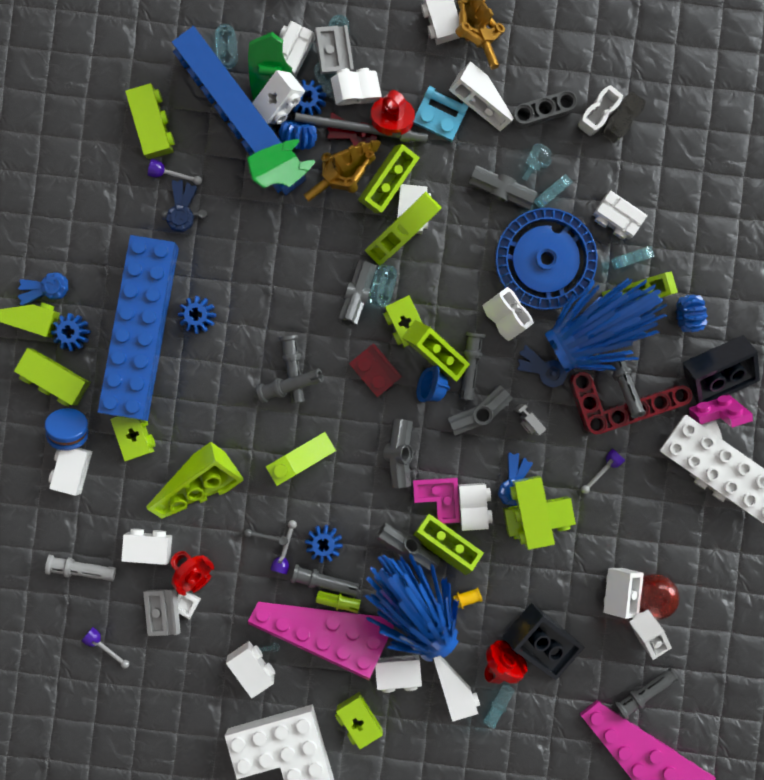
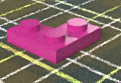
M723 395L715 400L701 402L689 408L690 416L701 425L720 418L731 428L753 421L752 413L730 395Z
M457 477L413 480L414 503L436 502L437 520L442 523H460Z

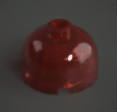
M650 574L643 577L639 611L645 612L649 610L654 618L659 620L670 617L676 612L680 601L676 585L669 578L662 575Z

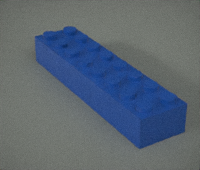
M194 25L172 41L176 48L173 53L178 61L188 71L198 87L202 84L200 89L211 105L214 102L216 103L214 107L223 121L229 120L227 125L238 140L240 138L243 139L241 143L250 156L260 150L281 143ZM303 175L290 187L282 184H273L272 186L277 193L282 191L286 196L305 182L306 178Z
M130 235L98 413L148 421L179 250L175 242Z

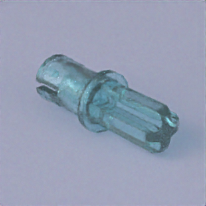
M503 684L495 700L491 701L492 706L483 720V723L488 727L495 729L503 712L507 711L506 706L514 693V689L511 686Z

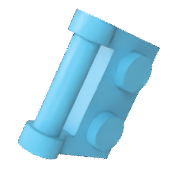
M429 86L415 115L414 124L452 142L469 106L464 102L462 104L435 91L436 88ZM430 100H435L458 111L457 117L429 105Z

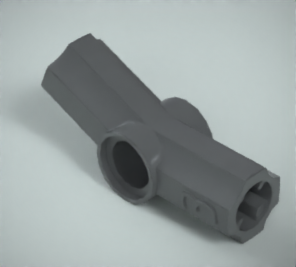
M362 260L358 261L339 315L338 322L348 328L357 327L363 307L365 308L370 295V286L376 272V265Z
M499 385L476 407L448 417L454 436L476 427L487 425L513 398ZM483 408L488 412V417L484 421H479L476 413L479 409Z
M393 420L391 440L383 451L385 461L390 464L391 484L393 488L398 489L411 486L409 463L413 458V449L410 445L413 422L409 420Z

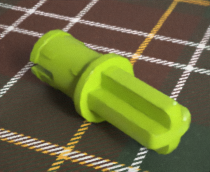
M318 591L316 596V603L335 607L337 611L341 609L358 614L361 603L360 599L342 596V593L337 595L324 591Z

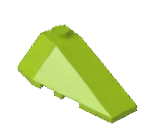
M209 442L189 458L146 507L147 510L158 517L165 518L187 509L188 504L198 500L200 503L207 501V497L215 493L222 495L244 480L225 451Z

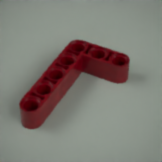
M575 373L569 380L583 426L587 432L592 434H602L688 404L692 399V392L687 386H672L640 397L639 399L646 413L641 417L632 418L626 402L603 410L593 379L588 373ZM579 376H583L586 380V385L583 388H579L576 385V379ZM679 389L684 394L680 402L675 398V393ZM658 396L663 400V404L659 409L654 405V400ZM586 397H590L593 400V406L590 409H586L583 406V401ZM615 411L621 414V420L618 423L612 421V414ZM594 418L600 421V427L597 430H593L590 426Z

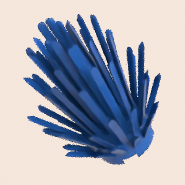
M627 278L606 295L600 296L576 319L574 318L599 290V285L588 294L595 284L593 280L567 314L575 300V295L573 294L568 303L566 302L553 329L545 333L566 373L574 368L599 371L616 370L612 365H602L601 363L640 360L637 357H626V355L634 353L631 350L601 355L595 354L631 346L633 341L659 333L657 330L649 333L644 331L657 326V323L652 322L667 316L662 314L655 317L653 314L667 306V304H662L654 308L663 302V299L657 296L661 291L656 289L643 296L655 289V285H652L642 292L637 290L646 284V279L623 294L621 291L632 283V279L629 280Z
M409 553V558L419 577L420 584H418L402 555L400 560H397V563L393 558L392 560L387 558L386 555L379 556L378 561L383 568L377 572L375 568L370 567L376 582L370 576L366 578L377 591L376 595L371 594V597L369 595L364 596L380 610L377 611L379 616L403 631L407 636L371 617H366V619L380 627L379 634L396 640L390 642L392 645L387 647L389 649L419 654L425 661L429 662L433 661L432 658L440 655L443 658L446 657L456 647L458 643L456 638L457 634H459L455 628L459 600L455 599L453 601L451 613V585L447 583V577L441 580V594L434 565H430L438 600L437 604L420 565L417 566L411 553Z

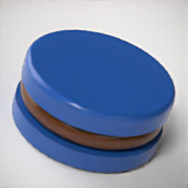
M63 408L52 412L45 421L47 442L58 450L68 451L79 448L88 438V421L86 416L72 408Z

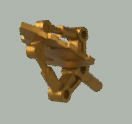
M457 0L460 8L459 26L455 30L457 36L465 38L466 41L473 42L477 48H483L490 68L492 70L498 68L499 63L491 43L501 36L505 31V27L501 23L494 21L492 18L493 12L491 8H488L485 0Z
M370 140L369 143L359 142L356 146L352 145L348 149L332 155L329 152L324 153L321 156V175L324 179L303 194L308 202L329 186L332 189L346 190L349 193L356 192L358 189L357 182L364 174L366 166L376 159L374 153L378 151L381 142L379 140Z

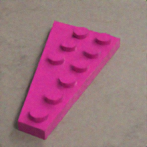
M265 602L257 603L248 620L249 625L367 680H370L389 637L379 634L380 627L369 622L366 617H371L392 629L394 628V625L380 616Z
M598 700L580 713L581 717L632 780L716 779L714 775L706 772L697 764L689 761L677 751L621 717Z

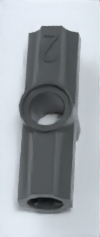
M477 165L468 183L471 186L488 192L491 197L499 201L511 202L527 210H530L537 195L536 191L516 183L515 179L505 174H495Z
M383 523L376 532L375 540L392 550L397 560H400L402 555L405 562L409 561L411 563L409 553H411L417 566L420 565L423 571L429 575L432 574L431 564L434 565L435 569L438 567L439 557L422 547L417 537L413 535L405 536L387 523Z

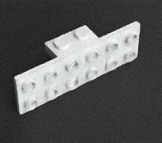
M684 415L661 447L660 452L691 473L690 476L695 478L694 483L703 489L707 487L713 491L712 496L721 502L727 500L735 503L764 524V468L688 415Z

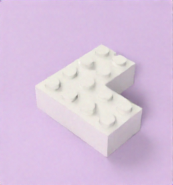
M313 704L228 728L225 734V740L237 779L280 767L284 780H334Z

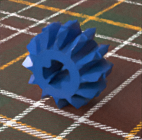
M302 80V88L306 92L300 98V102L294 107L293 112L296 114L301 111L302 114L309 113V115H314L313 112L315 111L320 115L322 113L320 107H326V102L323 100L326 98V93L321 92V85L315 87L314 80H311L309 85L306 84L305 80ZM308 96L309 98L311 96L312 101L304 103V97Z
M286 120L281 123L279 128V140L281 143L299 139L300 141L295 149H311L315 146L317 128L314 125L294 122L295 120Z
M700 295L680 297L676 303L677 310L675 311L678 326L681 327L683 332L692 333L704 330L707 324L706 318L708 317L705 301L702 300Z
M195 296L194 303L190 298H187L188 306L180 305L185 310V312L178 313L179 317H185V319L180 321V325L188 324L186 327L188 332L194 327L195 334L200 333V327L204 332H207L206 324L214 325V322L209 320L210 317L215 318L217 316L216 313H209V311L215 308L214 305L207 306L209 301L207 298H204L201 303L199 296ZM197 309L198 312L202 313V317H198V321L192 316L193 312L196 313L195 310Z
M68 313L67 318L62 315L59 316L61 323H53L57 327V331H51L52 335L58 336L53 340L54 343H61L60 348L64 350L68 347L69 351H74L75 346L78 349H82L81 341L88 343L89 339L84 336L91 333L90 330L84 329L88 322H81L82 316L77 315L74 318L72 313ZM73 329L75 331L74 335H68V330Z
M326 524L324 531H321L319 525L315 527L317 534L309 531L308 535L312 539L305 540L306 544L312 545L306 549V552L314 551L311 559L314 560L319 555L320 563H323L324 556L331 562L333 560L331 553L338 557L340 553L335 548L341 549L343 547V544L336 542L341 540L342 536H333L337 529L333 528L331 532H327L329 527ZM322 539L324 541V539H327L329 547L326 548L324 546V549L321 548L319 540Z

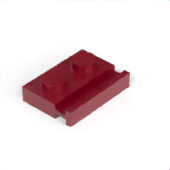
M374 343L349 363L376 397H379L402 377Z

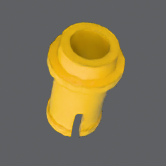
M478 588L461 594L457 592V595L453 596L454 600H459L458 608L464 609V606L482 601Z

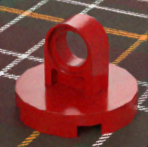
M391 90L384 98H380L373 104L370 118L373 127L378 132L388 136L401 132L400 135L411 130L414 124L415 110L400 92Z
M179 551L171 559V565L175 570L171 584L180 595H187L186 592L190 590L195 593L203 588L212 576L209 573L211 570H214V565L204 555L191 557L185 551ZM181 558H187V561L178 567V561Z
M497 640L488 647L486 651L488 665L484 673L487 682L500 684L503 681L517 683L523 679L528 670L524 657L519 654L517 655L505 641Z

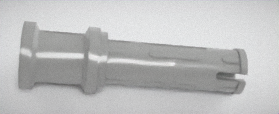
M49 554L46 561L45 574H63L64 577L68 578L72 575L113 582L116 567L75 562L70 557L68 559H61Z

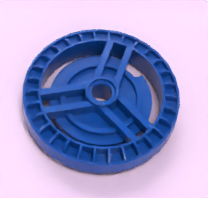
M538 208L518 216L504 230L495 252V267L503 288H510L519 299L520 304L532 309L554 310L564 307L573 294L575 295L574 301L582 296L594 279L598 255L592 234L577 217L560 209ZM548 221L565 227L557 234L553 232L551 226H538L527 231L518 242L512 241L522 228L532 223ZM568 230L575 235L574 238L567 233ZM578 240L584 257L582 273L573 288L564 293L563 288L574 279L579 268L580 254L576 244ZM509 247L515 248L513 255L508 254ZM542 254H548L551 257L550 265L542 263ZM508 260L513 261L515 273L520 281L532 290L544 292L546 298L537 297L523 290L512 277ZM558 291L559 296L552 297L550 292Z

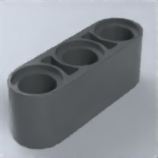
M562 91L520 104L512 115L514 117L512 123L516 128L524 129L567 116L575 108L577 97L571 91ZM560 100H568L570 102V107H563L560 104ZM539 106H546L549 109V113L542 114L539 111ZM517 113H526L528 120H520Z

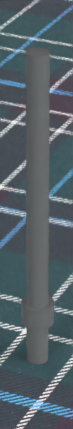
M302 113L295 114L294 122L398 138L403 142L411 140L427 143L428 134L412 132L411 130L402 135L399 132L388 136L378 132L373 125Z

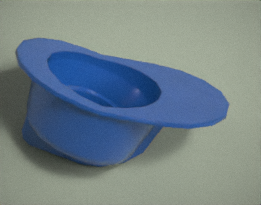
M436 365L425 369L417 384L416 393L420 402H438L442 400L446 392L450 390L448 379L443 373L439 372V367Z

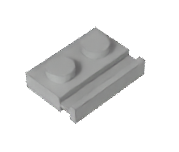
M348 26L316 27L314 33L321 75L335 74L341 69H349L350 72H353L354 66Z
M519 404L513 410L522 414L520 418L523 422L520 424L528 434L540 436L546 431V428L532 412L525 410L527 408L525 404Z
M175 589L144 591L148 636L180 634L177 591Z

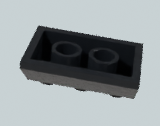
M744 335L683 362L685 378L697 404L715 400L723 395H730L760 381L758 352Z

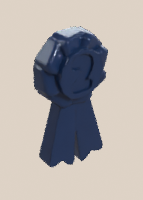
M172 180L175 206L168 210L166 221L173 231L185 232L192 227L194 222V215L189 206L197 192V186H191L187 182L183 194V180L178 182Z
M527 345L524 346L523 351L519 352L521 356L530 362L518 360V371L537 373L542 383L552 388L564 383L567 373L561 362L557 360L544 362Z

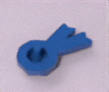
M56 272L48 273L41 282L20 279L21 285L18 289L29 292L18 295V298L21 300V306H25L43 296L51 300L62 299L68 292V280L61 273Z
M509 452L507 454L508 480L501 483L498 495L503 504L514 507L517 506L516 500H512L510 494V487L513 486L512 481L523 479L533 463L523 458L518 467L519 453L513 455Z

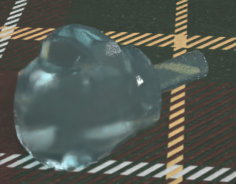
M535 144L532 147L526 161L529 167L522 177L524 180H528L534 169L539 171L541 167L547 168L551 164L552 153L548 147L543 144Z

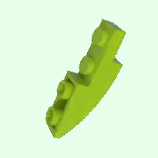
M424 192L365 249L366 253L381 266L442 207L427 192Z

